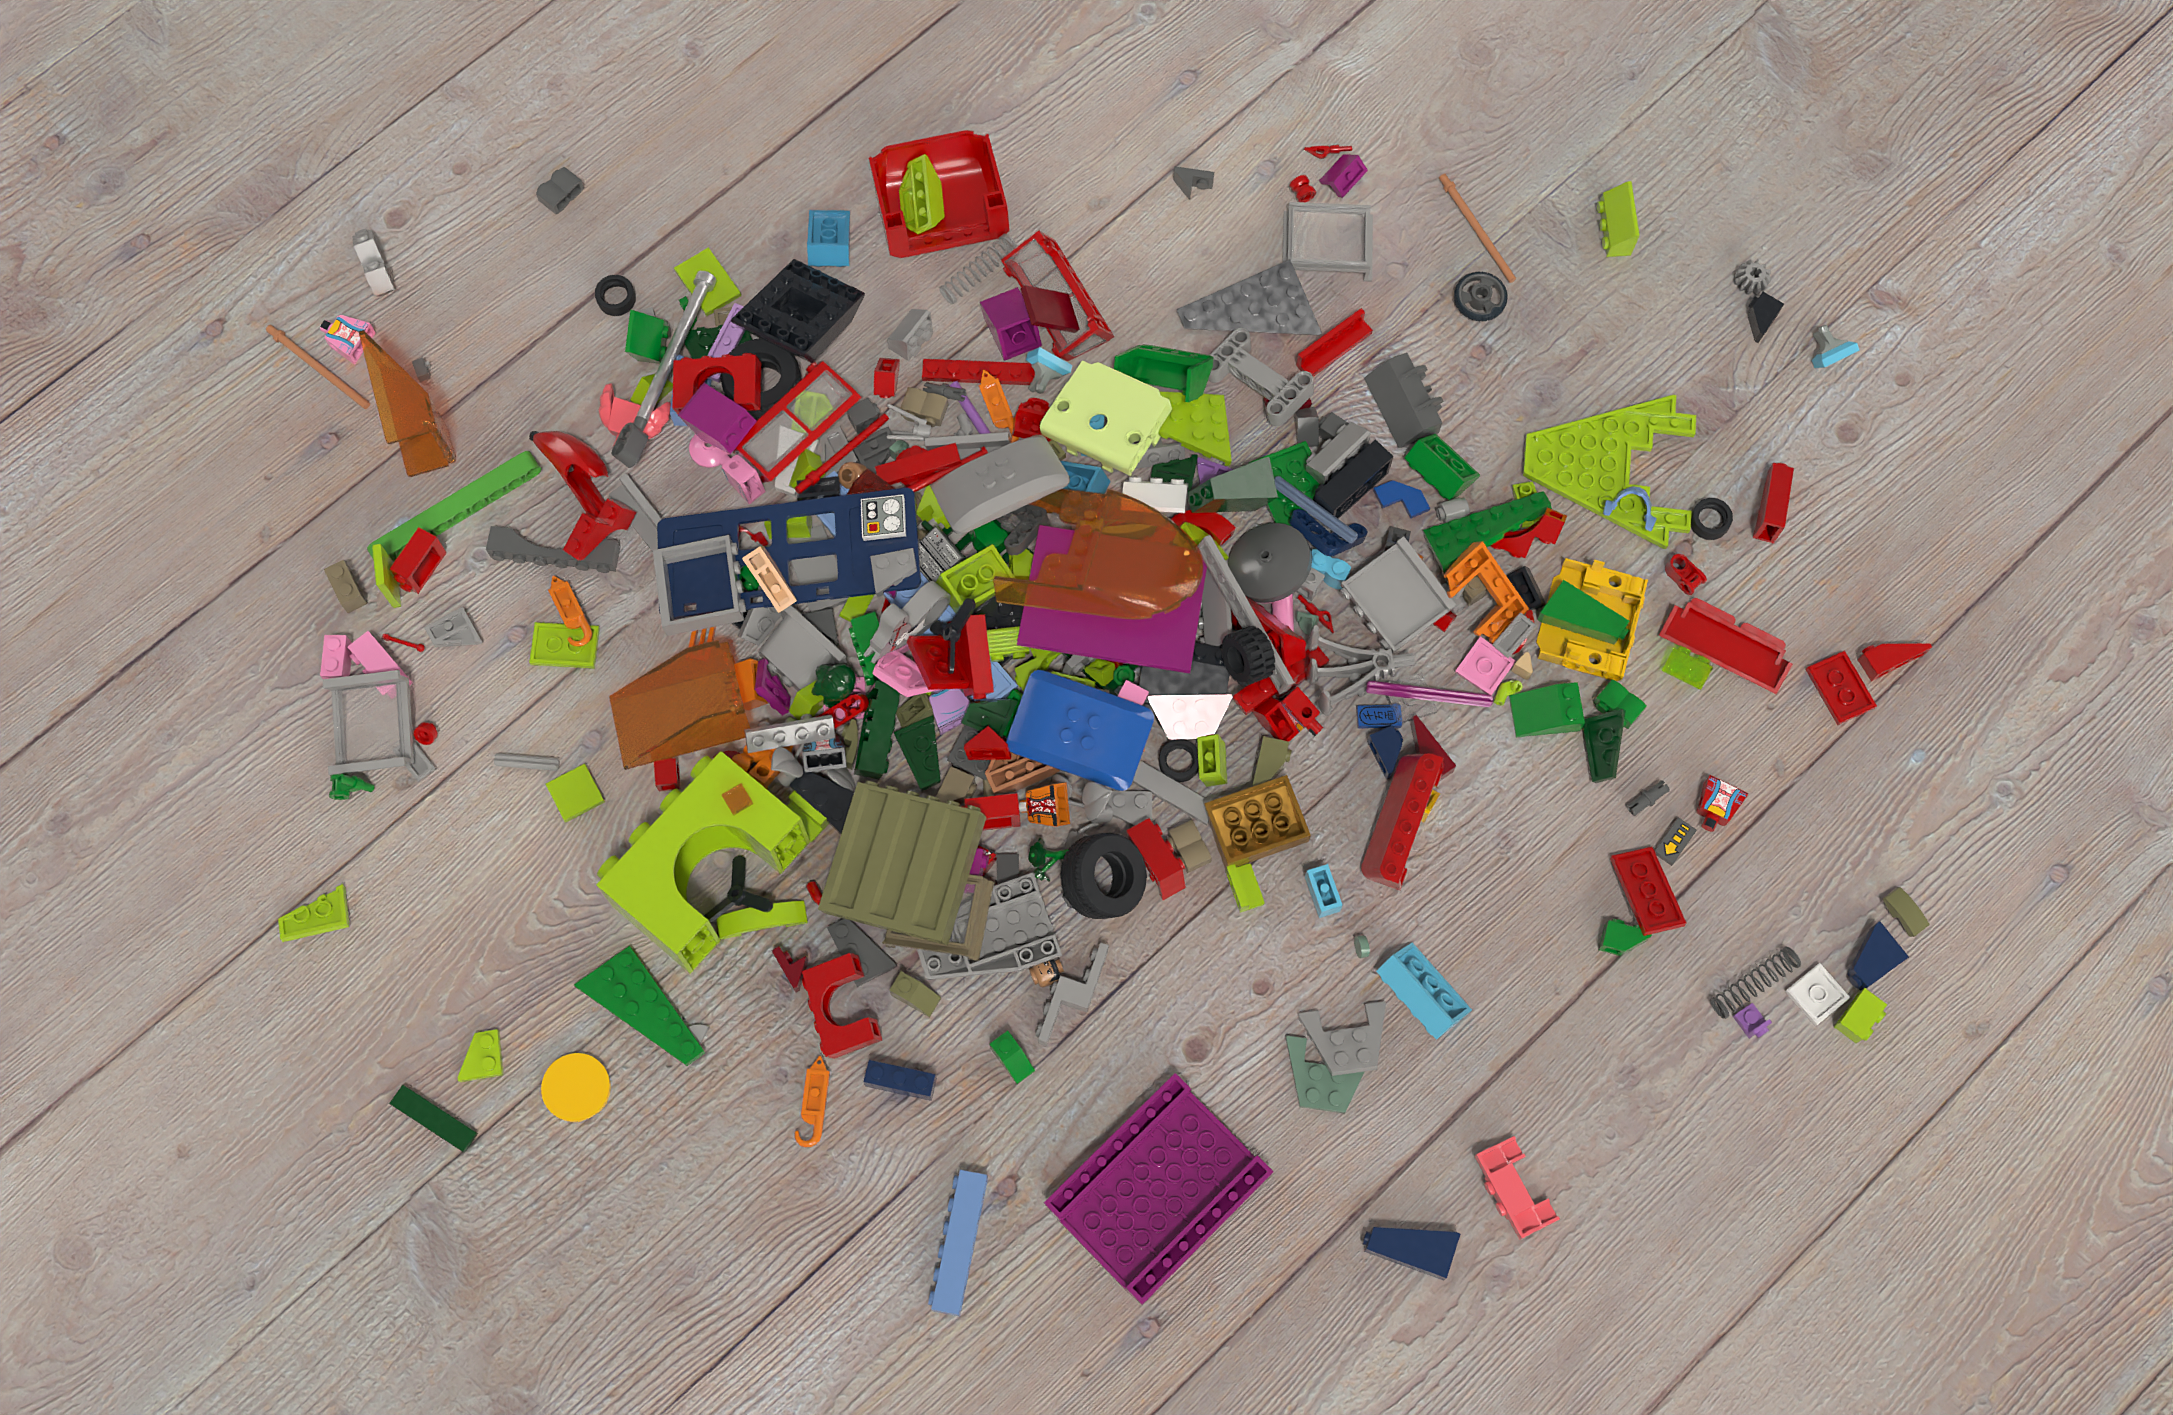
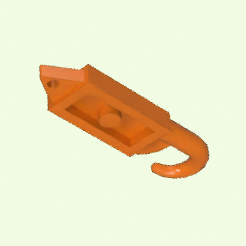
M983 370L979 388L992 422L999 429L1009 428L1012 436L1014 418L999 379L994 378L987 371ZM1012 436L1011 443L1018 441L1019 437Z
M552 576L551 588L548 591L565 626L569 629L581 627L584 633V637L579 641H574L571 637L567 640L573 646H584L591 640V627L568 581L564 582Z
M821 1056L806 1071L801 1116L806 1123L814 1125L812 1138L807 1141L800 1138L799 1131H795V1140L802 1147L816 1145L822 1136L830 1071H827Z

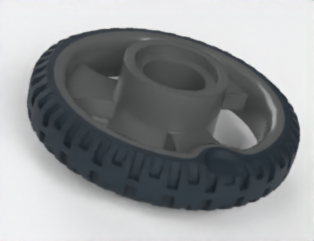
M1478 271L1469 273L1460 279L1454 291V302L1460 313L1466 318L1483 322L1492 320L1503 312L1507 304L1508 294L1505 285H1503V282L1498 277L1487 272ZM1480 280L1481 283L1475 284L1471 293L1463 291V288L1468 283ZM1492 286H1495L1500 294L1499 304L1491 302ZM1477 295H1482L1485 298H1479ZM1466 303H1469L1470 306H1471L1473 309H1475V310H1484V309H1485L1486 312H1485V313L1475 312V311L1469 309L1465 304H1466Z

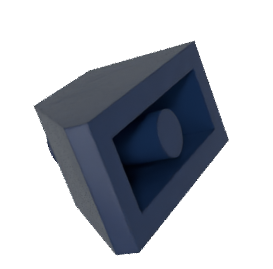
M1393 725L1369 735L1367 740L1386 780L1392 775L1403 742L1401 733L1398 730L1396 731Z

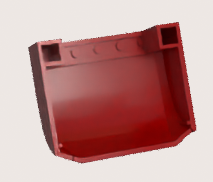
M964 130L889 145L881 149V153L875 157H869L873 184L890 256L905 258L999 239L1000 236L1010 231L1007 202L989 134L983 136L974 134V131ZM925 154L941 180L945 217L935 227L916 234L906 228L900 205L899 189L903 177L908 170V162Z

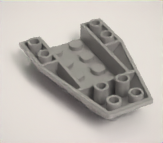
M1033 872L993 886L979 961L970 960L960 955L917 949L927 980L1021 971L1062 956ZM973 899L959 908L949 942L964 944Z

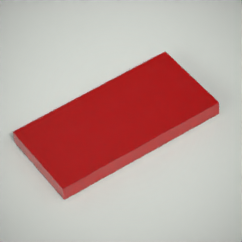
M1652 846L1611 856V863L1643 936L1686 925L1687 922Z

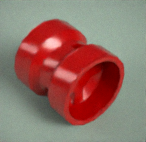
M1306 175L1296 177L1289 184L1291 190L1297 194V200L1304 203L1313 199L1317 193L1314 187L1310 186V180Z

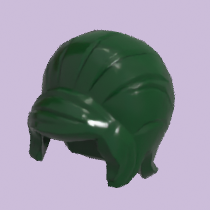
M846 664L821 665L816 668L817 681L811 693L815 696L822 695L823 704L826 707L832 708L853 692L856 677L853 670Z

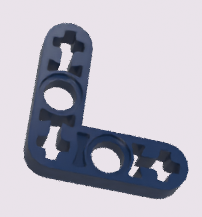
M1294 510L1289 520L1291 526L1297 529L1322 554L1331 557L1362 544L1368 533L1363 525L1357 523L1348 525L1358 534L1357 539L1351 544L1341 540L1340 538L1342 537L1335 532L1330 533L1304 510Z

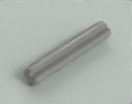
M501 753L495 754L494 764L503 767L557 771L560 765L558 758Z

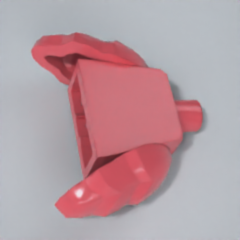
M606 384L600 396L599 416L609 432L617 436V440L622 428L626 424L634 422L641 405L615 397L612 384ZM666 402L652 411L643 431L648 435V439L658 435L662 427L669 421L670 402Z

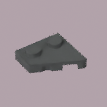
M889 427L871 434L853 450L859 463L867 468L869 480L876 474L875 466L884 464L891 456L889 448L896 440L887 439V435H893Z

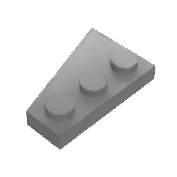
M759 585L757 591L763 590L762 587ZM755 597L752 603L763 602V597ZM761 607L748 610L738 637L759 646L775 627V623L781 617V613H778L775 607Z

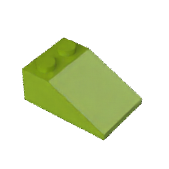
M992 544L940 574L936 583L951 595L949 604L957 614L965 599H974L976 603L975 608H977L1015 582L1016 578Z

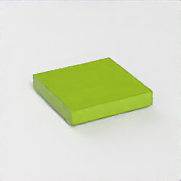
M585 764L545 784L565 823L605 803Z

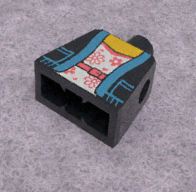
M835 735L833 739L804 744L802 753L805 772L847 768L845 748L838 735Z

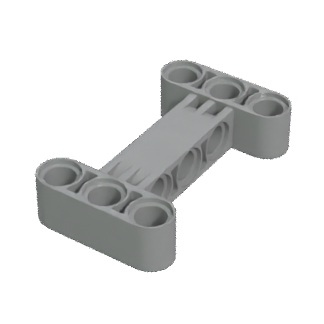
M1238 328L1210 354V356L1214 357L1212 369L1215 370L1211 371L1208 381L1212 383L1220 382L1228 373H1231L1270 400L1267 405L1269 423L1273 426H1282L1313 395V376L1310 372L1301 371L1288 381L1249 354L1252 347L1250 333L1247 329Z

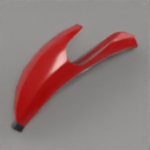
M560 431L530 432L529 439L534 442L536 447L554 465L586 514L598 517L605 500L593 483L591 476L595 478L599 476L609 477L606 465L600 456L589 445L572 435ZM572 466L574 470L568 472L569 468Z

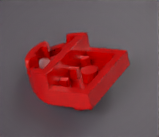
M1029 398L1027 402L1020 403L1013 420L1012 436L1024 439L1034 435H1042L1040 424L1050 409L1049 403L1039 398ZM1044 436V437L1047 439L1048 442L1052 440V439H1050V438Z

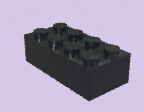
M1376 439L1371 444L1366 443L1360 449L1358 456H1352L1345 463V467L1341 471H1335L1331 475L1330 481L1326 485L1322 483L1315 491L1316 495L1313 501L1338 519L1389 473L1394 456Z

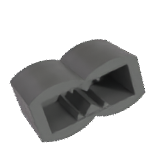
M562 167L553 172L549 181L542 183L538 187L536 195L539 202L553 213L558 214L583 191L584 186L581 179L567 168Z

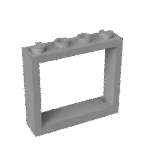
M729 535L653 550L661 624L667 636L744 621L743 612H746L744 599H741L740 595L744 590L742 581L738 580L741 568L739 561H736L735 555H738V547L736 543L732 542ZM727 552L734 608L674 620L667 564Z

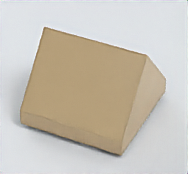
M1525 652L1511 670L1525 680H1528L1533 673L1529 652Z

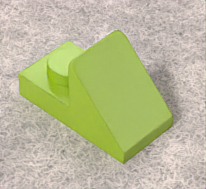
M927 486L917 509V515L922 521L926 520L929 522L934 518L937 524L942 523L948 529L951 526L944 516L931 486Z

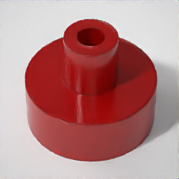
M420 723L414 730L415 739L423 745L432 744L438 736L436 726L432 723Z

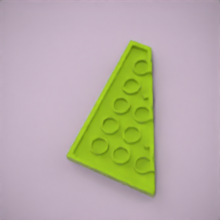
M1159 391L1160 396L1170 400L1172 410L1160 427L1158 434L1165 439L1169 437L1182 443L1181 446L1196 453H1201L1209 459L1214 457L1225 462V466H1230L1232 459L1224 395L1203 394L1196 400L1185 402L1186 396L1182 393Z

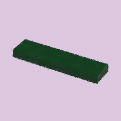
M404 1085L400 1087L389 1103L463 1153L467 1151L478 1133Z

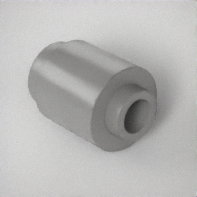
M1455 498L1439 503V508L1436 509L1439 520L1447 523L1454 519L1465 517V515L1470 513V509L1465 498Z

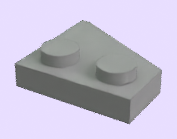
M1112 792L1108 805L1113 810V817L1119 818L1131 826H1135L1148 818L1152 821V792Z

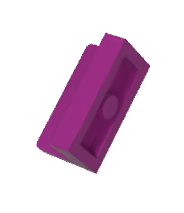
M1343 154L1323 175L1319 182L1324 185H1331L1336 195L1343 198L1368 170L1359 155Z

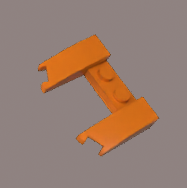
M1483 541L1473 542L1444 574V578L1448 580L1450 590L1447 591V595L1449 598L1454 597L1467 583L1478 575L1497 605L1485 616L1473 633L1477 636L1483 634L1489 637L1490 643H1494L1519 613L1525 614L1529 608Z

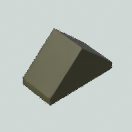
M926 693L913 696L898 708L896 712L902 728L931 715L934 716Z

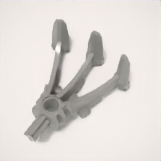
M1317 625L1313 626L1307 642L1309 651L1317 649V646H1321L1335 652L1338 656L1348 659V666L1317 668V661L1312 658L1305 669L1307 682L1310 685L1316 683L1318 677L1335 676V678H1349V681L1352 682L1350 687L1332 697L1328 691L1321 693L1317 706L1325 716H1329L1332 712V705L1357 694L1359 697L1366 695V684L1368 681H1379V677L1387 679L1388 675L1394 677L1395 668L1415 666L1413 653L1392 656L1391 648H1388V650L1379 648L1377 652L1374 648L1361 650L1340 645L1320 637ZM1379 660L1385 661L1387 666L1379 667L1376 662ZM1370 672L1368 675H1366L1364 678L1360 680L1359 674H1365Z

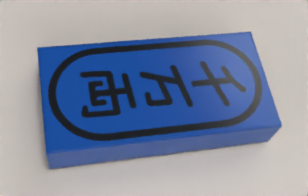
M1401 705L1357 706L1358 729L1387 728L1392 725L1394 728H1401Z

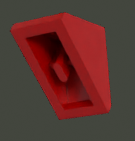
M989 726L964 745L968 760H1011L1012 757L1008 744Z

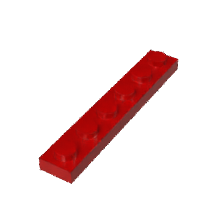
M923 359L922 381L981 383L983 370H985L994 378H998L1000 384L1030 385L1035 377V371L1031 363Z

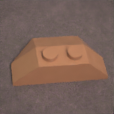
M1010 752L1011 760H991L985 776L993 794L1018 791L1051 777L1060 770Z

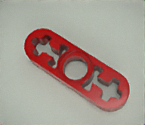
M853 694L817 717L832 715L834 730L865 712L869 702L864 694ZM856 700L861 701L859 707L850 710L849 706L855 704ZM838 708L845 712L843 720H839L836 717Z

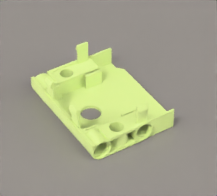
M1081 361L1042 419L1040 431L1042 435L1067 447L1066 452L1076 457L1078 456V451L1101 462V468L1113 473L1114 468L1131 476L1151 443L1155 447L1160 440L1159 429L1171 412L1172 406L1169 399L1160 396L1159 389L1099 362L1089 364ZM1101 414L1107 417L1108 422L1104 428L1096 430L1090 427V420L1093 416Z

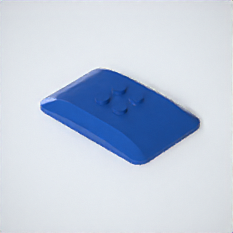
M1037 670L1031 673L1007 738V744L1010 752L1106 787L1124 791L1133 782L1154 722V714L1145 706L1043 670Z

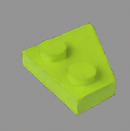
M498 1029L474 1034L457 1077L459 1082L503 1075L500 1033Z

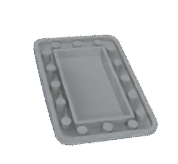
M1034 435L1000 447L954 469L932 483L931 488L952 530L957 534H964L1064 488L1069 484L1070 478L1047 439L1043 435Z

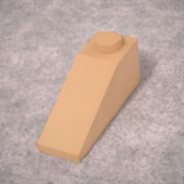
M764 546L758 547L742 558L778 613L797 601Z

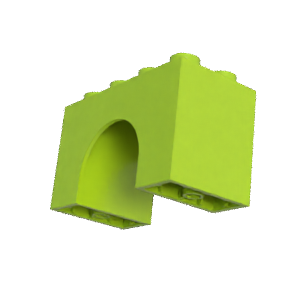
M722 751L713 760L709 756L699 760L690 773L694 780L683 792L679 789L672 790L660 804L659 809L663 812L662 815L652 825L648 822L640 824L629 837L628 842L632 847L621 859L616 855L608 858L597 872V876L601 880L596 886L611 906L689 974L694 971L721 941L708 919L692 907L687 900L689 878L698 863L706 856L718 850L739 848L758 855L779 874H782L810 843L802 819Z

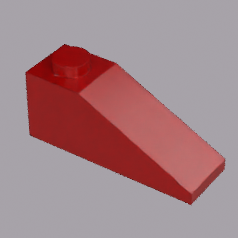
M1930 643L1880 644L1876 647L1871 645L1862 650L1863 654L1858 659V662L1872 682L1925 655L1932 648V645Z

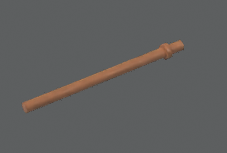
M1445 173L1442 174L1439 179L1444 185L1443 189L1446 193L1450 194L1509 283L1516 280L1515 275L1456 190L1455 183L1451 182Z
M272 325L266 327V331L273 336V340L286 346L362 408L367 409L370 406V402L286 337L285 332L277 330Z

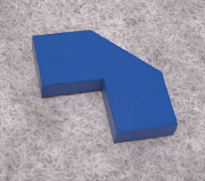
M1394 480L1375 487L1373 490L1382 509L1401 501L1410 519L1430 510L1421 490Z

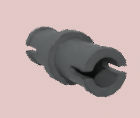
M926 382L924 384L928 389L923 388V391L927 393L939 394L947 399L961 402L965 400V397H961V395L966 396L964 388L950 387L949 384L945 383L938 385Z
M1660 780L1649 790L1642 791L1638 798L1626 805L1628 811H1633L1631 814L1636 816L1646 807H1652L1656 800L1670 791L1668 785H1663L1665 782Z

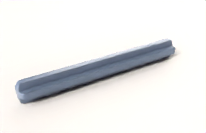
M1275 477L1276 489L1347 542L1352 544L1357 539V532L1282 477Z

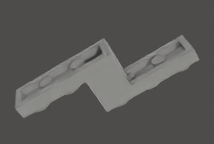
M1100 943L1098 949L1094 948L1090 959L1094 961L1091 969L1087 968L1083 979L1084 982H1087L1086 984L1060 976L1058 982L1054 981L1050 994H1053L1051 1003H1046L1043 1015L1046 1016L1044 1024L1039 1023L1036 1036L1039 1037L1038 1044L1048 1045L1061 1005L1088 1012L1109 951V945Z

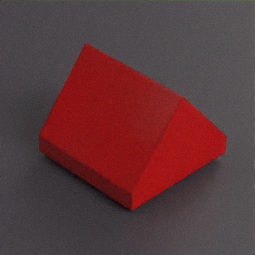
M1450 611L1433 623V625L1445 633L1457 615Z

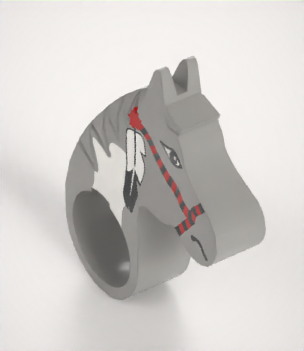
M930 581L922 586L902 609L892 603L882 613L878 630L870 640V646L864 653V656L868 657L875 652L871 660L874 664L887 653L907 645L909 636L922 635L945 612L950 603L951 595L935 581Z

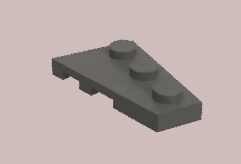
M842 919L827 927L841 956L848 953L859 955L864 977L854 980L857 987L897 967L850 920Z

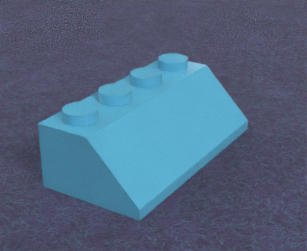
M1413 942L1393 954L1376 971L1382 981L1390 986L1397 998L1405 1003L1412 1015L1419 1019L1427 1032L1436 1040L1472 1011Z

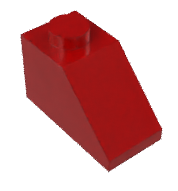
M879 358L874 370V395H879L880 398L895 396L900 359Z
M1272 697L1252 711L1258 722L1275 739L1289 742L1299 733L1281 702Z

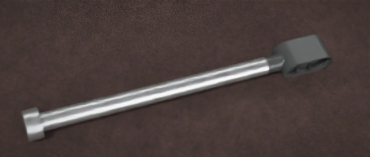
M697 272L693 281L696 287L633 423L630 422L622 428L611 452L612 456L628 468L633 467L640 459L648 441V435L643 431L673 368V360H676L706 293L712 291L717 280L709 272Z

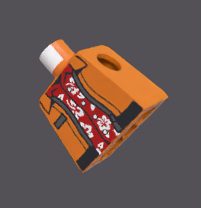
M1067 783L1052 784L1027 791L1026 800L1019 802L1020 812L1028 813V821L1030 823L1055 827L1070 824Z

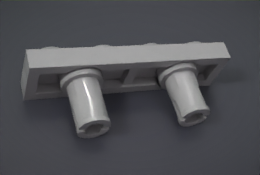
M805 714L801 717V720L774 725L762 721L758 724L757 728L744 730L748 753L835 738L832 715L813 718L812 715Z

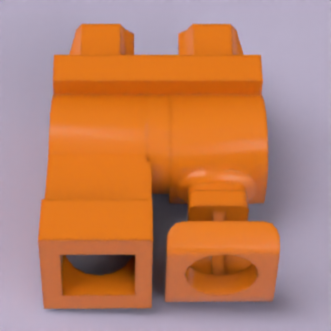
M745 746L743 753L737 754L732 758L733 762L767 790L770 783L780 773V771L771 770L772 755L777 748L748 753L747 746ZM793 746L782 747L792 753ZM753 762L757 763V764L753 767V769L749 772V769H750V766L752 765V763H753Z

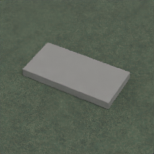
M823 525L811 528L810 538H788V544L827 540L828 538ZM835 555L791 560L800 585L832 582L838 579ZM829 588L817 590V595L829 594ZM848 598L817 600V602H809L807 604L810 612H816L842 605Z

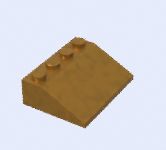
M1287 775L1204 803L1225 869L1233 864L1238 867L1307 843L1311 837Z

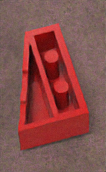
M1150 818L1126 830L1128 839L1136 845L1144 859L1146 868L1151 874L1149 876L1151 881H1155L1158 885L1162 900L1186 888L1183 874L1185 866L1179 857L1175 858L1172 852L1174 850L1170 842L1163 840L1161 836L1163 833L1157 823L1153 824Z

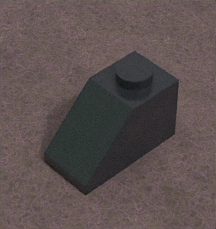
M1764 291L1759 298L1755 296L1748 306L1751 308L1748 320L1756 343L1760 342L1784 306V303Z

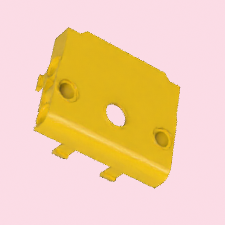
M1565 558L1560 574L1553 577L1547 603L1562 581L1565 580L1629 620L1630 622L1626 627L1629 629V632L1623 641L1618 639L1616 644L1613 645L1541 622L1536 641L1540 648L1537 659L1604 679L1621 681L1624 677L1630 649L1634 644V634L1640 610L1643 608L1645 601L1644 594L1648 580L1604 568L1605 562L1595 559L1593 564L1589 565ZM1609 582H1615L1618 587L1611 586ZM1589 659H1596L1598 664H1592Z

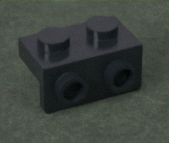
M839 476L820 478V481L814 486L810 485L801 494L797 493V501L841 496ZM797 480V485L803 480Z

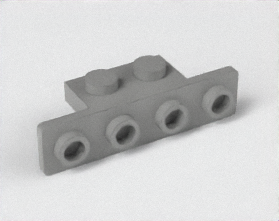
M1160 438L1155 447L1151 443L1135 469L1151 467L1159 463H1168L1178 458L1179 460L1185 459V448L1181 446L1182 443L1180 442L1163 445ZM1113 468V472H1119V470ZM1102 469L1105 474H1106V473H1111V472H1108V471Z

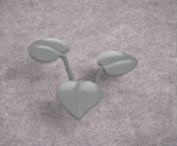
M789 717L785 720V723L798 720ZM800 744L794 756L790 751L782 747H778L772 755L771 770L780 771L777 778L785 787L789 788V784L795 778H800L803 775V768L796 759L801 753L804 744ZM847 768L827 770V775L834 782L855 792L854 779Z
M1055 774L1052 776L1049 785L1066 782L1068 804L1084 808L1087 819L1092 822L1080 828L1078 832L1071 831L1066 841V849H1069L1077 840L1088 836L1084 831L1092 827H1098L1099 823L1112 820L1113 810L1107 803L1113 791L1096 782H1089L1084 787L1082 793L1083 803L1074 802L1069 799L1072 795V786L1069 780L1063 775Z

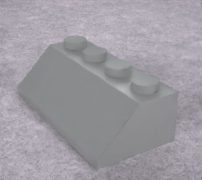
M1207 567L1200 608L1202 617H1199L1198 621L1199 630H1203V637H1200V643L1221 647L1225 636L1232 633L1231 609Z

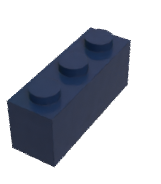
M869 1060L863 1082L865 1087L932 1101L937 1077L936 1074Z

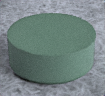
M1355 936L1354 945L1358 958L1368 957L1370 948L1366 936Z

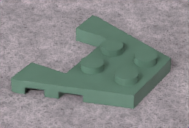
M1286 1036L1299 1107L1345 1114L1364 1072L1332 1076L1326 1065L1304 1061L1307 1038Z

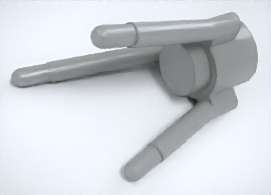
M887 404V407L918 422V425L914 424L912 432L892 430L891 433L893 435H887V439L925 441V438H929L931 425L926 424V419L918 418L896 406Z

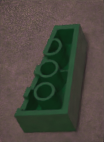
M876 680L867 692L869 705L863 716L854 775L878 780L888 771L889 761L886 760L892 748L891 735L895 729V716L900 696L897 690L882 681Z

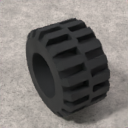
M1248 626L1227 634L1222 640L1221 650L1224 665L1232 679L1237 681L1238 684L1247 686L1268 678L1273 674V670H1275L1274 650L1261 629L1256 628V626Z

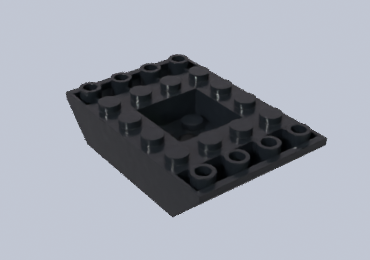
M793 259L731 319V322L740 329L812 363L852 322L865 293L801 261Z

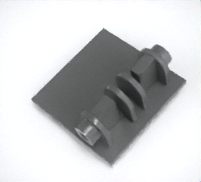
M965 725L947 761L953 763L952 767L958 770L962 768L986 781L985 772L991 760H968L964 750V745L981 731Z

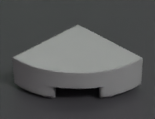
M692 1025L688 1029L701 1045L709 1027L705 1025Z

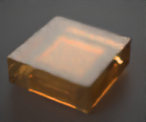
M742 784L722 794L733 816L753 805Z

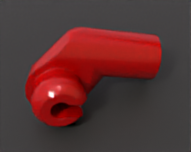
M809 882L806 888L812 900L819 905L822 893L816 882Z

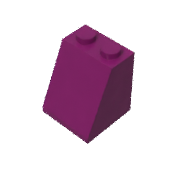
M1018 287L980 301L984 320L1004 361L1042 346L1038 326L1031 325L1022 293Z
M705 383L700 386L678 414L683 422L701 440L730 454L757 422L745 408Z

